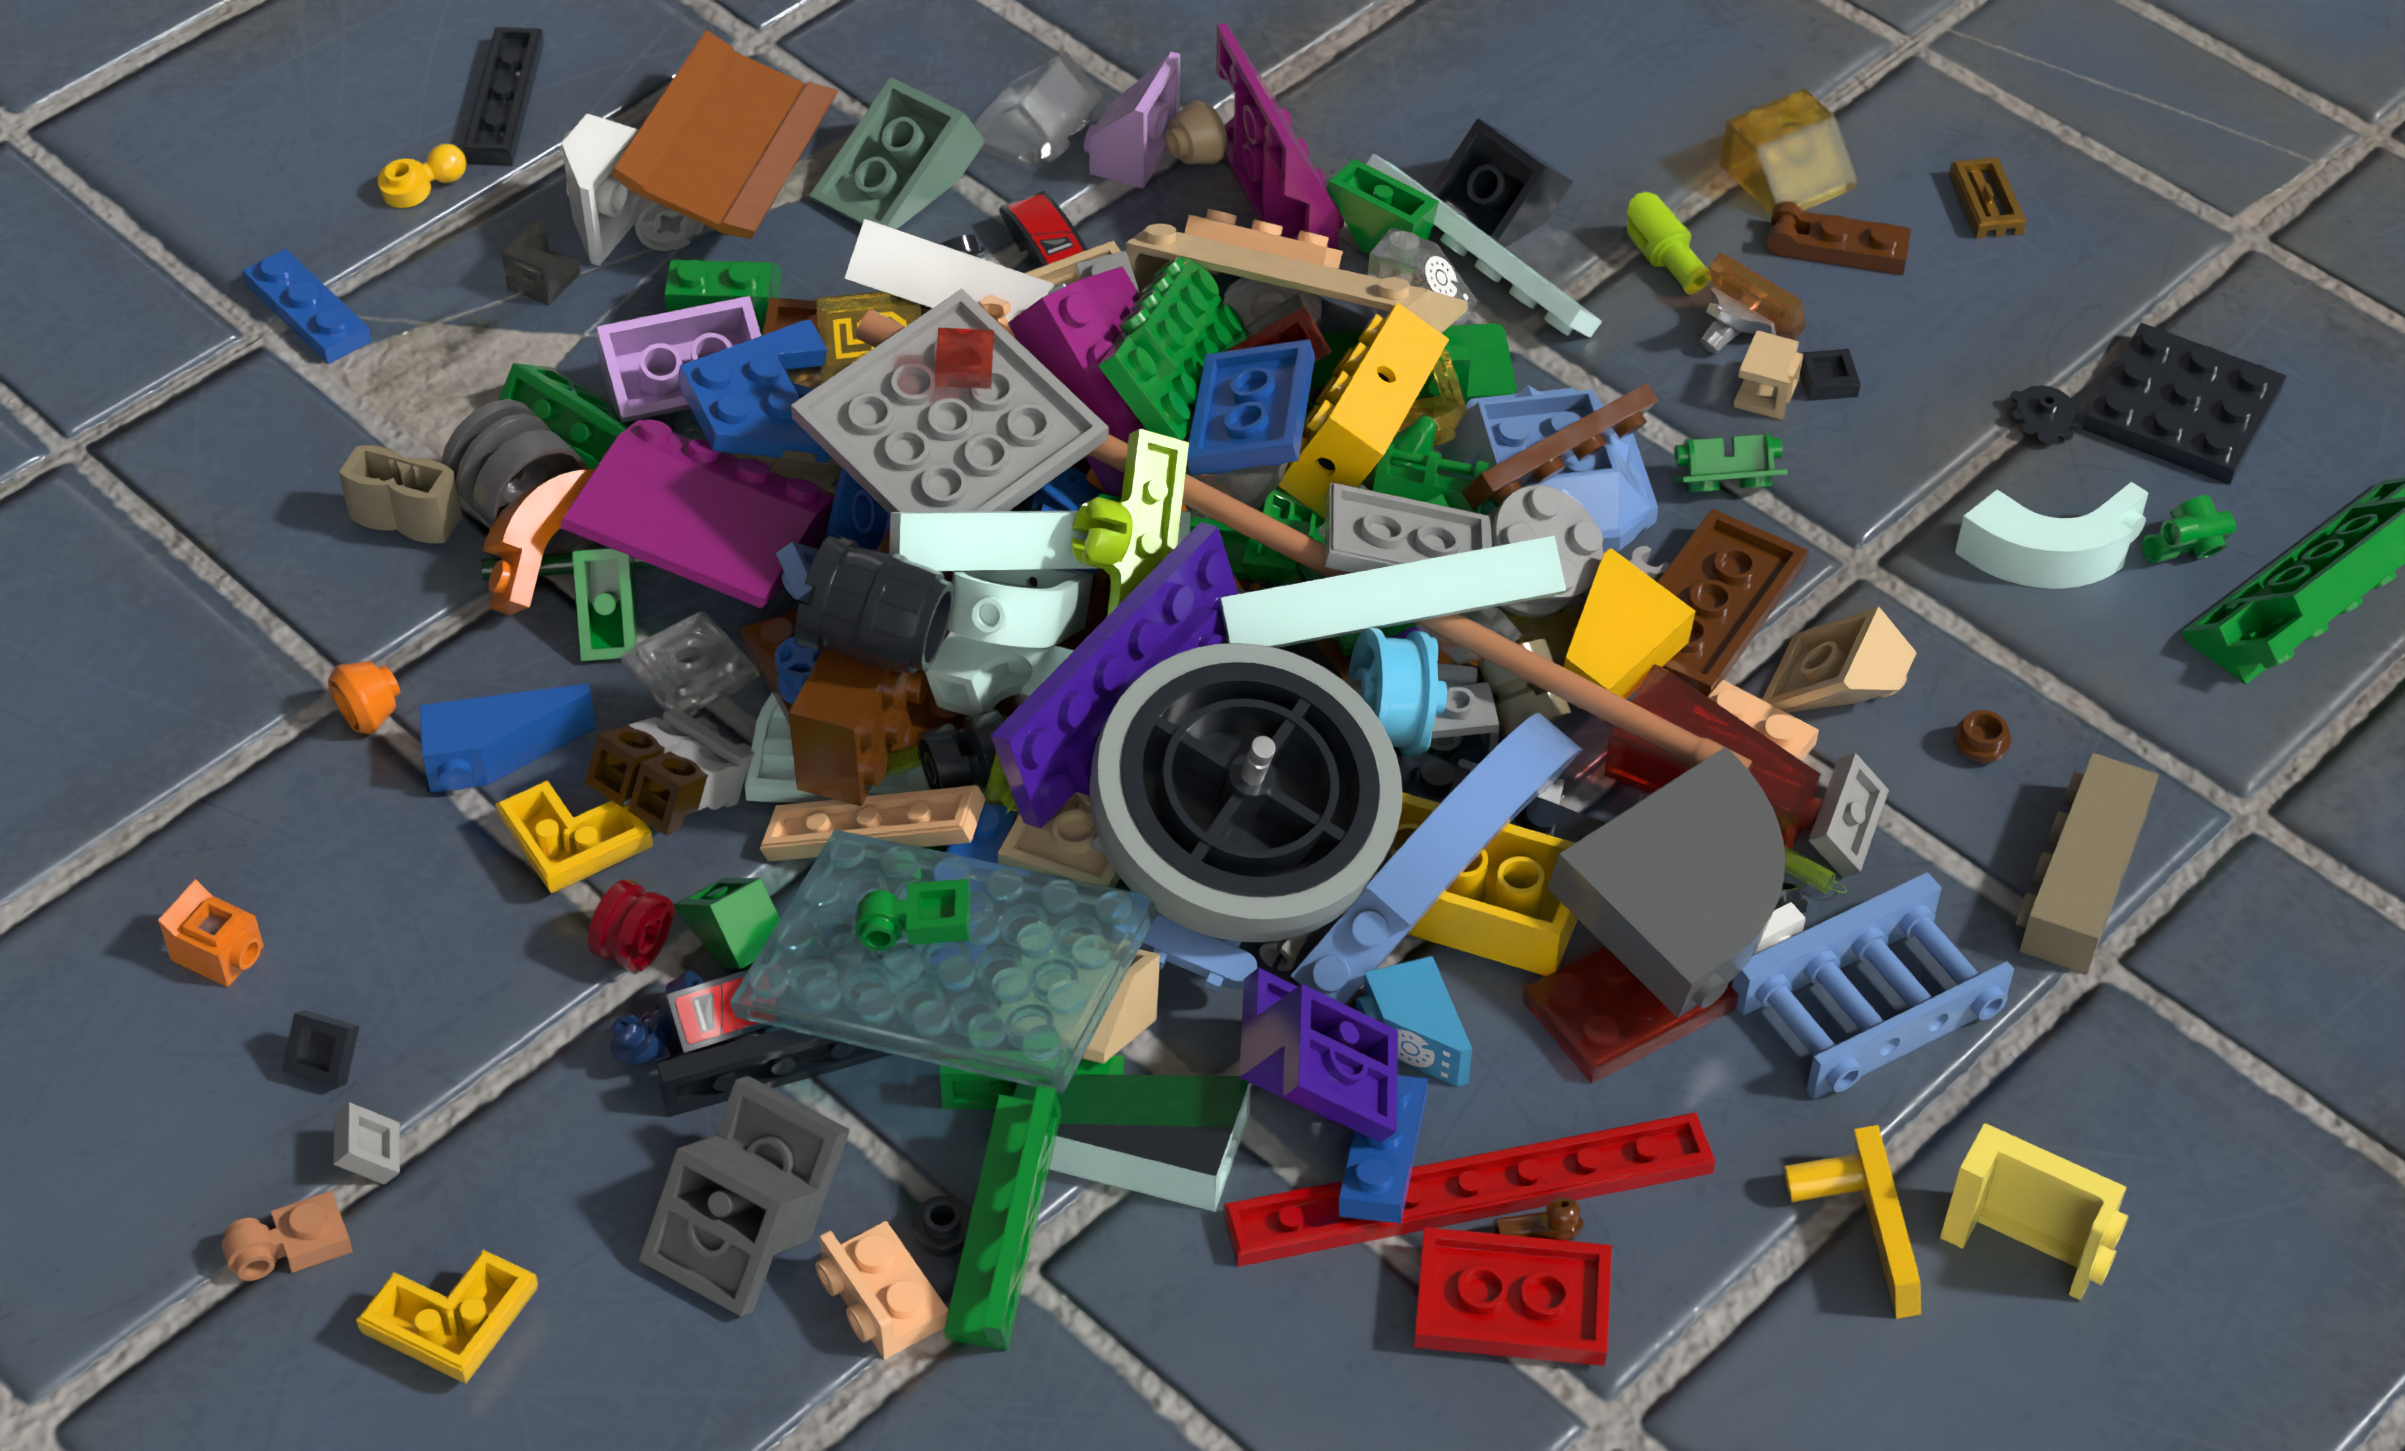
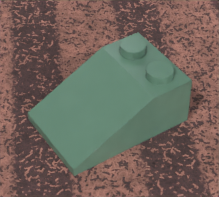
M890 77L809 196L813 201L860 225L866 219L897 230L960 180L985 143V140L964 112Z

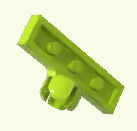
M1143 429L1130 433L1120 502L1096 497L1082 504L1075 516L1072 530L1087 534V538L1085 541L1071 538L1070 547L1072 554L1080 563L1102 568L1110 575L1111 589L1107 617L1177 546L1189 442Z

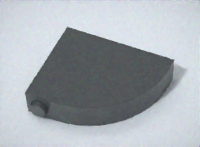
M1724 747L1559 853L1547 889L1679 1018L1697 1005L1702 1009L1712 1005L1724 993L1728 983L1748 964L1757 950L1780 898L1784 882V841L1773 807L1762 787L1743 763L1727 747Z

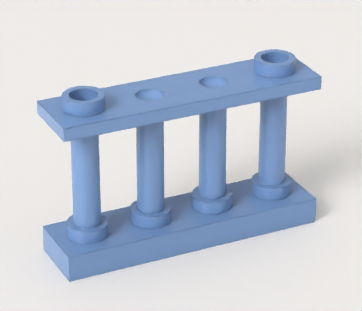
M1928 872L1753 955L1748 964L1733 979L1729 1000L1743 1016L1762 1006L1767 1008L1773 1007L1814 1056L1806 1093L1812 1100L1833 1090L1835 1092L1847 1090L1861 1076L1977 1018L1980 1020L1989 1019L2005 1006L2015 969L2006 961L1982 974L1978 973L1934 923L1942 887ZM1905 937H1916L1955 981L1957 986L1932 998L1890 950L1888 945ZM1859 959L1861 961L1869 960L1910 1009L1884 1021L1840 969ZM1810 983H1821L1862 1033L1835 1045L1791 992Z

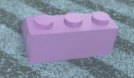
M750 296L597 326V358L609 401L622 423L691 409L677 383L680 365L760 337L761 333Z

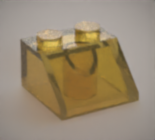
M1805 88L1726 120L1720 166L1771 215L1774 206L1783 201L1796 203L1803 211L1857 187L1858 180L1835 116Z

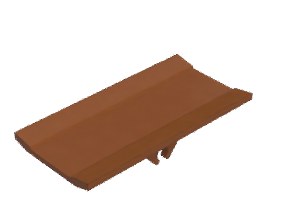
M706 30L615 165L611 176L634 192L635 195L643 199L645 197L709 226L727 237L732 235L752 239L834 102L839 90L812 82L803 83L735 52L731 45Z

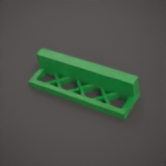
M513 363L497 400L511 399L524 403L536 417H539L552 432L556 433L582 458L585 466L589 469H596L618 435L637 421L633 420L622 423L610 402L552 367Z
M1037 1085L1034 1101L999 1095L944 1328L946 1340L1005 1351L1009 1349L1062 1114L1055 1088Z

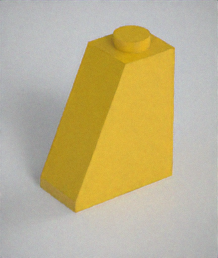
M1609 548L1602 556L1567 652L1564 668L1624 699H1628L1689 643L1695 610L1615 550Z

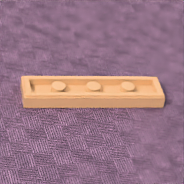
M978 785L867 796L862 807L838 800L776 805L760 850L768 862L971 843L986 798Z

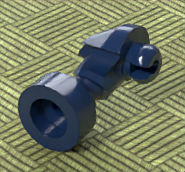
M686 971L666 985V994L705 982L693 971ZM662 1002L655 1005L657 1011L653 1014L647 1011L639 1018L632 1014H625L614 1021L610 1030L612 1039L610 1051L615 1059L625 1065H641L657 1062L671 1056L666 1045L671 1040L672 1034Z

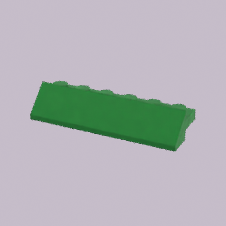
M2405 477L2381 481L2182 630L2181 633L2185 641L2244 684H2248L2267 668L2278 666L2290 660L2295 654L2293 649L2303 641L2314 639L2325 633L2329 629L2327 623L2337 615L2350 612L2363 603L2362 596L2371 589L2381 587L2393 581L2397 576L2395 571L2405 564Z

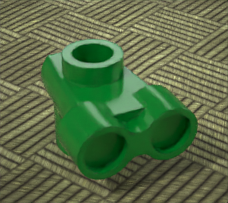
M2210 495L2198 496L2172 509L2170 512L2172 519L2163 522L2160 533L2144 537L2142 552L2146 560L2153 564L2177 558L2178 555L2194 552L2198 560L2205 559L2221 552L2227 547L2225 540L2236 532V523L2231 513L2227 510L2217 512Z

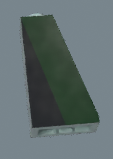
M1022 1074L1013 1097L1034 1101L1037 1085L1056 1089L1062 1114L1049 1170L1215 1212L1250 1115L1251 1083L1239 1078L1240 1076Z

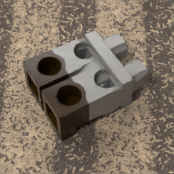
M673 708L664 711L663 719L653 717L598 733L584 783L622 808L629 805L628 812L667 836L681 830L684 816L706 807L715 810L723 805L728 808L738 804L743 784L746 781L747 770L755 753L751 751L752 747L746 743L735 745L720 736L717 725L704 717L693 719L679 709Z

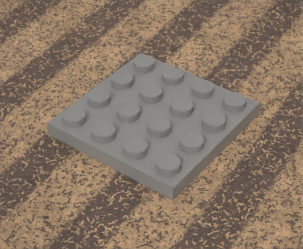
M963 289L945 299L791 405L792 419L890 515L891 512L1009 511L1106 442L1109 427Z

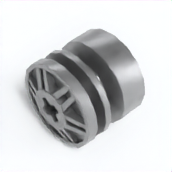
M511 399L490 402L469 414L455 428L446 443L441 461L442 464L454 472L458 495L475 509L491 527L507 505L525 491L561 474L586 469L582 458L564 440L552 432L524 403Z

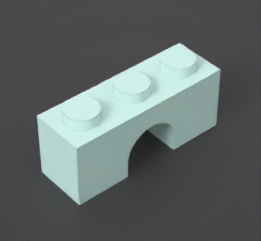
M950 632L943 641L932 666L925 673L938 707L973 716L992 710L997 703L1012 695L1020 694L1022 702H1024L1073 650L1058 646L1028 648L1000 645L970 639Z

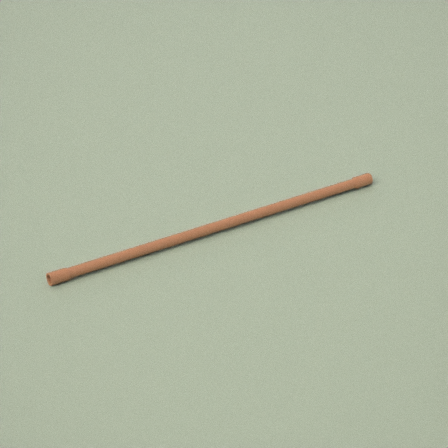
M869 310L858 326L856 337L875 348L905 328V326L874 310ZM1108 434V440L1088 455L1125 473L1128 444ZM1185 473L1183 504L1327 578L1352 573L1324 567V544ZM1461 614L1414 622L1686 762L1691 768L1724 748V746L1708 738H1701ZM1730 750L1749 770L1752 761Z

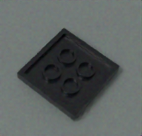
M2141 322L2088 410L2082 429L2231 485L2282 392L2287 375Z

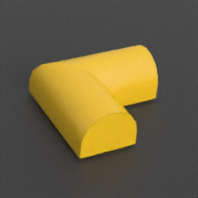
M548 780L496 803L500 819L551 894L653 847L651 830L644 821L628 812L629 805L622 808L613 801H609L573 818Z
M485 1250L479 1254L447 1297L393 1272L356 1321L362 1334L467 1384L538 1289L537 1276Z

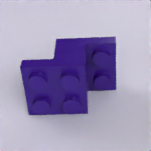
M1257 968L1245 977L1239 1078L1332 1122H1338L1378 1142H1383L1396 1133L1398 1030L1304 984L1297 987L1261 968Z

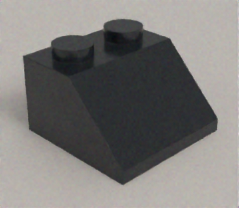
M1477 118L1429 192L1505 248L1545 224L1573 181L1505 132Z

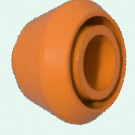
M371 661L341 664L333 668L328 678L329 690L339 711L350 727L358 733H375L396 709L395 697L400 695L401 691L394 675L385 665L377 668Z

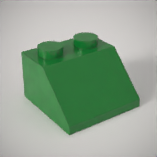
M671 260L665 289L667 312L750 296L762 336L769 298H779L782 268L773 262Z

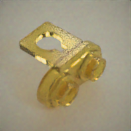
M1446 350L1442 351L1432 369L1441 397L1434 396L1414 401L1399 429L1403 430L1413 424L1419 417L1425 415L1432 417L1437 426L1433 446L1454 439L1457 436L1455 428L1459 425L1458 422L1462 419V415L1468 413L1450 355Z

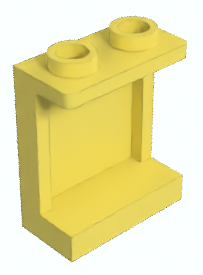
M1984 1123L1959 1169L1940 1238L1963 1249L1975 1225L1979 1222L2076 1267L2077 1271L2069 1296L2081 1301L2090 1281L2102 1285L2117 1252L2114 1249L2129 1218L2128 1215L2119 1212L2127 1187Z

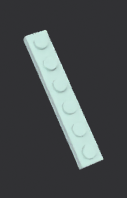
M1375 154L1371 156L1366 165L1439 201L1433 226L1436 225L1445 232L1440 238L1441 242L1463 257L1469 250L1479 258L1474 264L1479 271L1498 283L1502 277L1506 278L1513 284L1509 290L1512 296L1532 309L1539 303L1548 310L1544 320L1565 335L1569 336L1571 331L1575 329L1591 338L1602 322L1600 319L1399 168Z

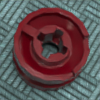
M629 879L618 881L605 893L594 911L587 938L589 950L606 961L616 959V963L621 968L634 973L635 969L642 972L652 964L667 941L673 922V902L660 893H646V890L640 884Z

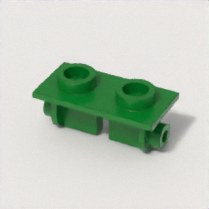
M1770 433L1731 437L1732 457H1724L1723 438L1685 439L1683 445H1675L1674 447L1676 466H1684L1685 476H1672V482H1688L1689 492L1720 490L1721 479L1740 478V488L1772 486V475L1788 474V469L1774 468V459L1782 457L1780 437L1772 438Z

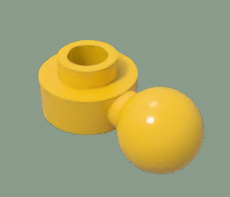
M440 144L429 152L427 161L423 164L413 159L392 161L380 171L377 179L383 199L388 205L395 208H409L418 205L429 195L431 190L430 182L437 180L442 183H452L460 179L466 169V159L458 147L452 144Z

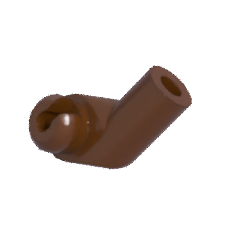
M1559 1197L1548 1204L1546 1212L1494 1219V1234L1572 1241L1580 1234L1584 1222L1580 1217V1206L1578 1203L1567 1197Z

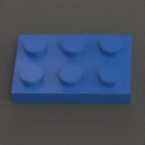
M1310 339L1206 354L1189 438L1187 465L1191 476L1208 473H1226L1231 470L1266 465L1278 466L1298 461L1315 360Z

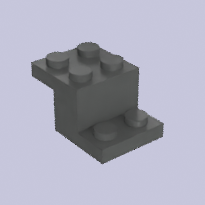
M749 1076L735 1080L716 1136L677 1149L639 1261L740 1317L753 1312L773 1256L811 1240L850 1129Z

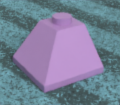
M1170 52L1107 107L1097 125H1090L1084 141V151L1089 153V174L1144 189L1168 149L1165 133L1168 131L1169 122L1180 111L1179 53Z

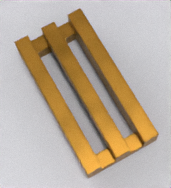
M1999 158L1951 162L1949 177L1976 239L1986 238L1987 231L1991 230L1995 237L2005 236L2006 229H2012L2014 235H2023L2027 221ZM1986 170L2005 215H2000L1993 199V191L1989 183H1986L1981 171Z

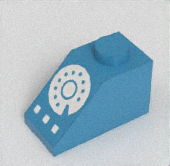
M1433 956L1364 972L1363 997L1356 999V1010L1398 1030L1397 1061L1453 1086L1468 1085L1472 1047Z

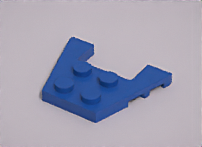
M811 320L795 323L680 365L677 383L713 451L782 458L783 450L813 453L816 461L820 463H829V459H833L792 419L791 405L798 401L800 397L785 369L824 366L827 348Z

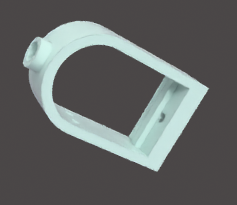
M1071 569L953 571L951 583L954 584V600L947 630L970 639L1000 645L1028 648L1056 646L1085 628L1093 574ZM1031 577L1037 579L1038 584L1036 587L1030 584Z

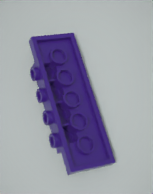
M1200 522L991 735L1023 823L1042 829L1076 792L1090 796L1092 759L1097 739L1113 708L1133 682L1158 663L1176 654L1198 647L1227 643L1220 599L1221 597L1237 595L1239 592L1218 527Z

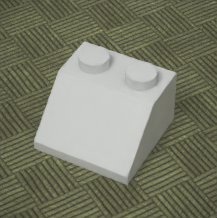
M586 114L573 130L566 133L561 143L560 152L565 164L567 177L566 192L570 197L573 221L590 263L600 266L634 225L628 209V197L631 190L611 175L615 165L639 130Z

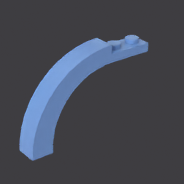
M1540 712L1530 716L1497 745L1431 813L1368 883L1366 892L1345 912L1290 976L1300 985L1304 984L1346 1005L1363 986L1364 972L1375 970L1384 962L1474 859L1530 802L1548 790L1582 749Z

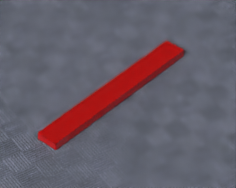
M1694 1112L1415 1166L1412 1169L1401 1223L1339 1217V1196L1343 1181L1223 1204V1218L1237 1266L1240 1267L1423 1231L1424 1227L1438 1228L1545 1207L1552 1200L1559 1197H1567L1576 1201L1713 1174L1716 1161L1698 1115Z

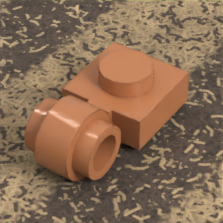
M332 1191L272 1210L271 1215L275 1229L269 1230L266 1225L261 1224L258 1219H239L225 1229L224 1238L221 1242V1249L229 1270L245 1281H254L267 1276L274 1269L277 1259L285 1256L291 1273L353 1252L349 1235Z

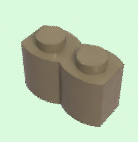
M361 445L355 447L339 470L349 517L364 527L376 530H398L404 536L424 543H445L462 518L454 472L440 462L424 458L404 459L397 452L385 447Z

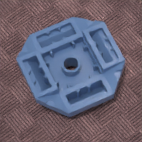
M1529 385L1518 394L1473 398L1468 401L1433 451L1442 453V459L1476 465L1478 460L1489 462L1490 469L1600 409L1604 405L1592 389L1576 391L1573 388L1538 391ZM1616 433L1604 438L1607 445L1600 451L1581 462L1578 461L1575 455L1562 461L1565 469L1546 482L1539 484L1565 492L1586 509L1602 532L1603 553L1609 548L1616 552L1620 551L1632 542L1643 529L1646 531L1657 520L1658 505L1633 433L1623 439H1619ZM1439 469L1441 474L1462 476L1471 480L1474 478L1471 475ZM1534 478L1521 484L1522 488L1538 485ZM1490 501L1481 506L1480 514L1487 515L1496 509L1493 502Z

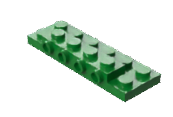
M1178 256L1154 274L1156 279L1142 291L1144 296L1130 308L1133 312L1119 323L1118 326L1122 332L1098 366L1147 431L1183 441L1193 423L1206 354L1219 353L1244 329V324L1233 307L1230 305L1224 306L1221 302L1222 299L1218 295L1219 288L1211 274L1202 268L1200 264L1194 263L1191 258L1186 260L1184 256L1181 258ZM1243 341L1226 351L1238 350Z

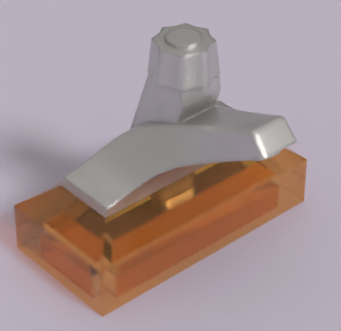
M1720 253L1709 265L1713 286L1711 293L1715 304L1709 303L1706 312L1717 320L1707 329L1700 343L1710 353L1716 354L1741 332L1755 334L1758 330L1795 340L1806 327L1801 299L1723 253Z

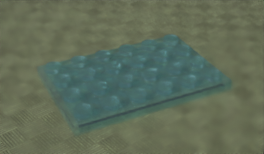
M835 829L733 995L730 1003L737 1018L1034 1087L1038 1085L1055 1088L1056 1092L1064 1093L1153 924L1158 910L1154 900L1141 893ZM968 879L971 891L970 941L909 945L904 929L901 938L896 941L892 948L875 951L866 948L855 933L856 907L867 893L884 890L894 894L898 900H906L908 883Z

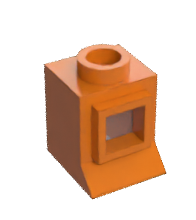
M196 879L158 919L171 961L225 987H229L243 970L249 969L256 962L261 949L264 947L256 916L212 896Z

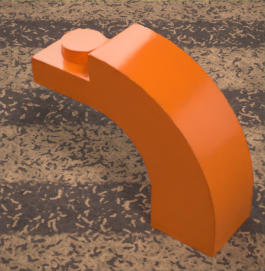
M595 469L568 472L541 483L519 495L499 514L486 537L482 550L502 557V560L495 564L490 575L489 590L493 592L489 609L511 615L530 607L545 547L551 537L561 529L563 517Z

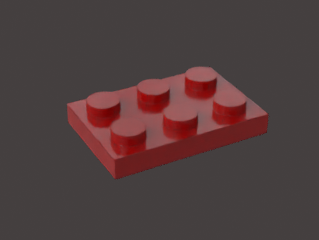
M1424 1227L1414 1348L1605 1366L1608 1351L1612 1245Z

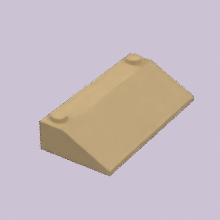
M1168 224L1149 225L1126 242V252L1141 296L1144 295L1142 291L1156 279L1154 274L1161 267L1178 256L1180 258L1184 256L1186 260L1191 258L1194 263L1200 264L1202 268L1214 275L1223 272L1389 312L1398 302L1440 333L1445 331L1466 313L1468 309V301L1428 289L1410 286V283L1402 278L1388 277L1380 279L1176 232V228Z

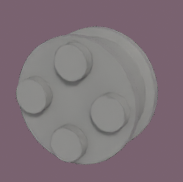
M1545 485L1527 486L1513 492L1498 508L1487 514L1491 517L1492 547L1555 536L1566 586L1564 594L1502 605L1501 607L1516 615L1529 618L1550 616L1561 610L1573 597L1580 595L1593 584L1603 556V535L1586 509L1570 495Z

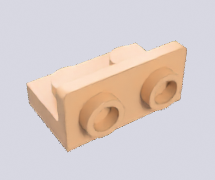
M887 1221L842 1244L839 1243L831 1230L819 1236L821 1260L815 1263V1267L822 1285L830 1296L841 1295L848 1306L846 1313L855 1334L863 1343L871 1339L884 1360L945 1328L948 1308Z

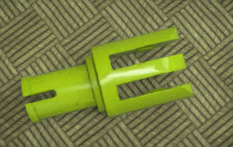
M1649 192L1636 194L1630 200L1627 209L1628 236L1645 255L1651 265L1655 267L1666 266L1687 294H1695L1704 289L1712 279V272L1709 268L1705 267L1690 249L1691 233L1682 225L1656 194Z

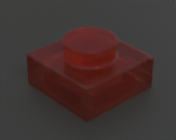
M938 327L935 386L991 389L994 330Z

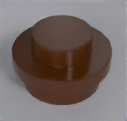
M1977 710L1969 713L1958 723L1955 729L1954 743L1958 751L1965 757L1973 761L1989 763L2002 759L2008 753L2011 745V734L2006 721L1999 714L1988 710Z

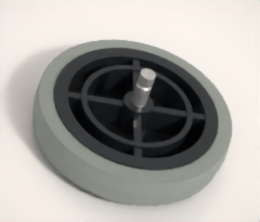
M1244 643L1214 644L1176 654L1158 663L1133 682L1120 697L1104 723L1097 739L1090 777V807L1093 824L1107 859L1125 884L1147 905L1173 922L1204 935L1238 942H1267L1297 937L1332 922L1346 912L1368 889L1366 886L1385 865L1395 842L1402 809V780L1396 753L1382 723L1363 698L1338 676L1309 659L1278 648Z

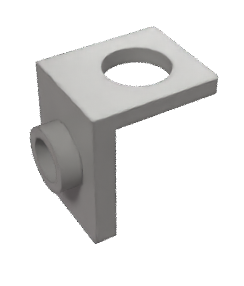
M1490 683L1446 686V708L1442 715H1435L1431 739L1480 734L1486 757L1498 745L1499 721Z

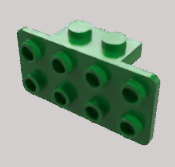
M1497 323L1449 326L1441 334L1446 336L1449 341L1411 407L1467 404L1473 398L1516 394L1517 385L1504 327ZM1363 331L1310 333L1303 337L1302 340L1310 339L1315 354L1310 390L1322 388L1334 375L1332 374L1334 368L1350 347L1354 349L1360 342L1358 338Z

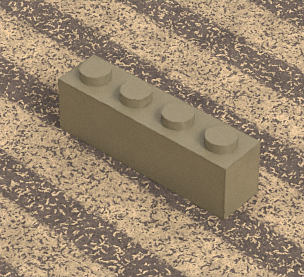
M2092 753L2085 774L2077 771L2073 772L2063 803L2072 806L2069 814L2058 811L2048 839L2049 844L2056 846L2054 854L2042 852L2032 880V884L2040 886L2038 895L2026 893L2016 920V926L2025 928L2020 952L2088 974L2148 813L2159 774L2096 753Z

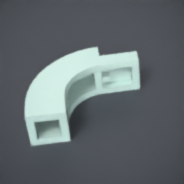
M2130 482L2102 506L2087 515L2075 518H2053L2030 511L1999 490H1996L1963 516L1955 553L1990 575L2023 586L2061 589L2092 584L2113 575L2123 568L2129 544L2137 538L2146 522L2143 511L2148 492Z

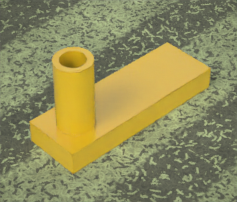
M1879 1125L1854 1129L1855 1154L1784 1166L1786 1185L1791 1203L1863 1191L1896 1319L1921 1315V1281Z

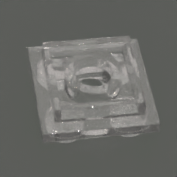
M705 611L693 614L634 645L633 649L621 654V661L665 711L677 708L690 717L696 714L702 707L729 693L740 691L746 684L760 677L757 667ZM685 658L697 660L696 662L687 664L679 662L680 660Z

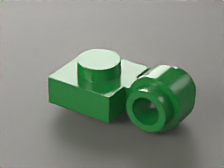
M968 879L908 883L906 900H898L894 894L884 890L869 892L856 907L855 933L866 948L875 951L892 948L896 941L901 938L904 929L909 945L970 941L971 891Z

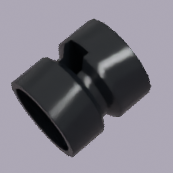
M993 709L964 718L960 729H956L953 725L947 723L918 733L917 747L919 758L930 790L974 786L977 783L986 789L996 755L991 735L1004 722L1003 717L997 710Z

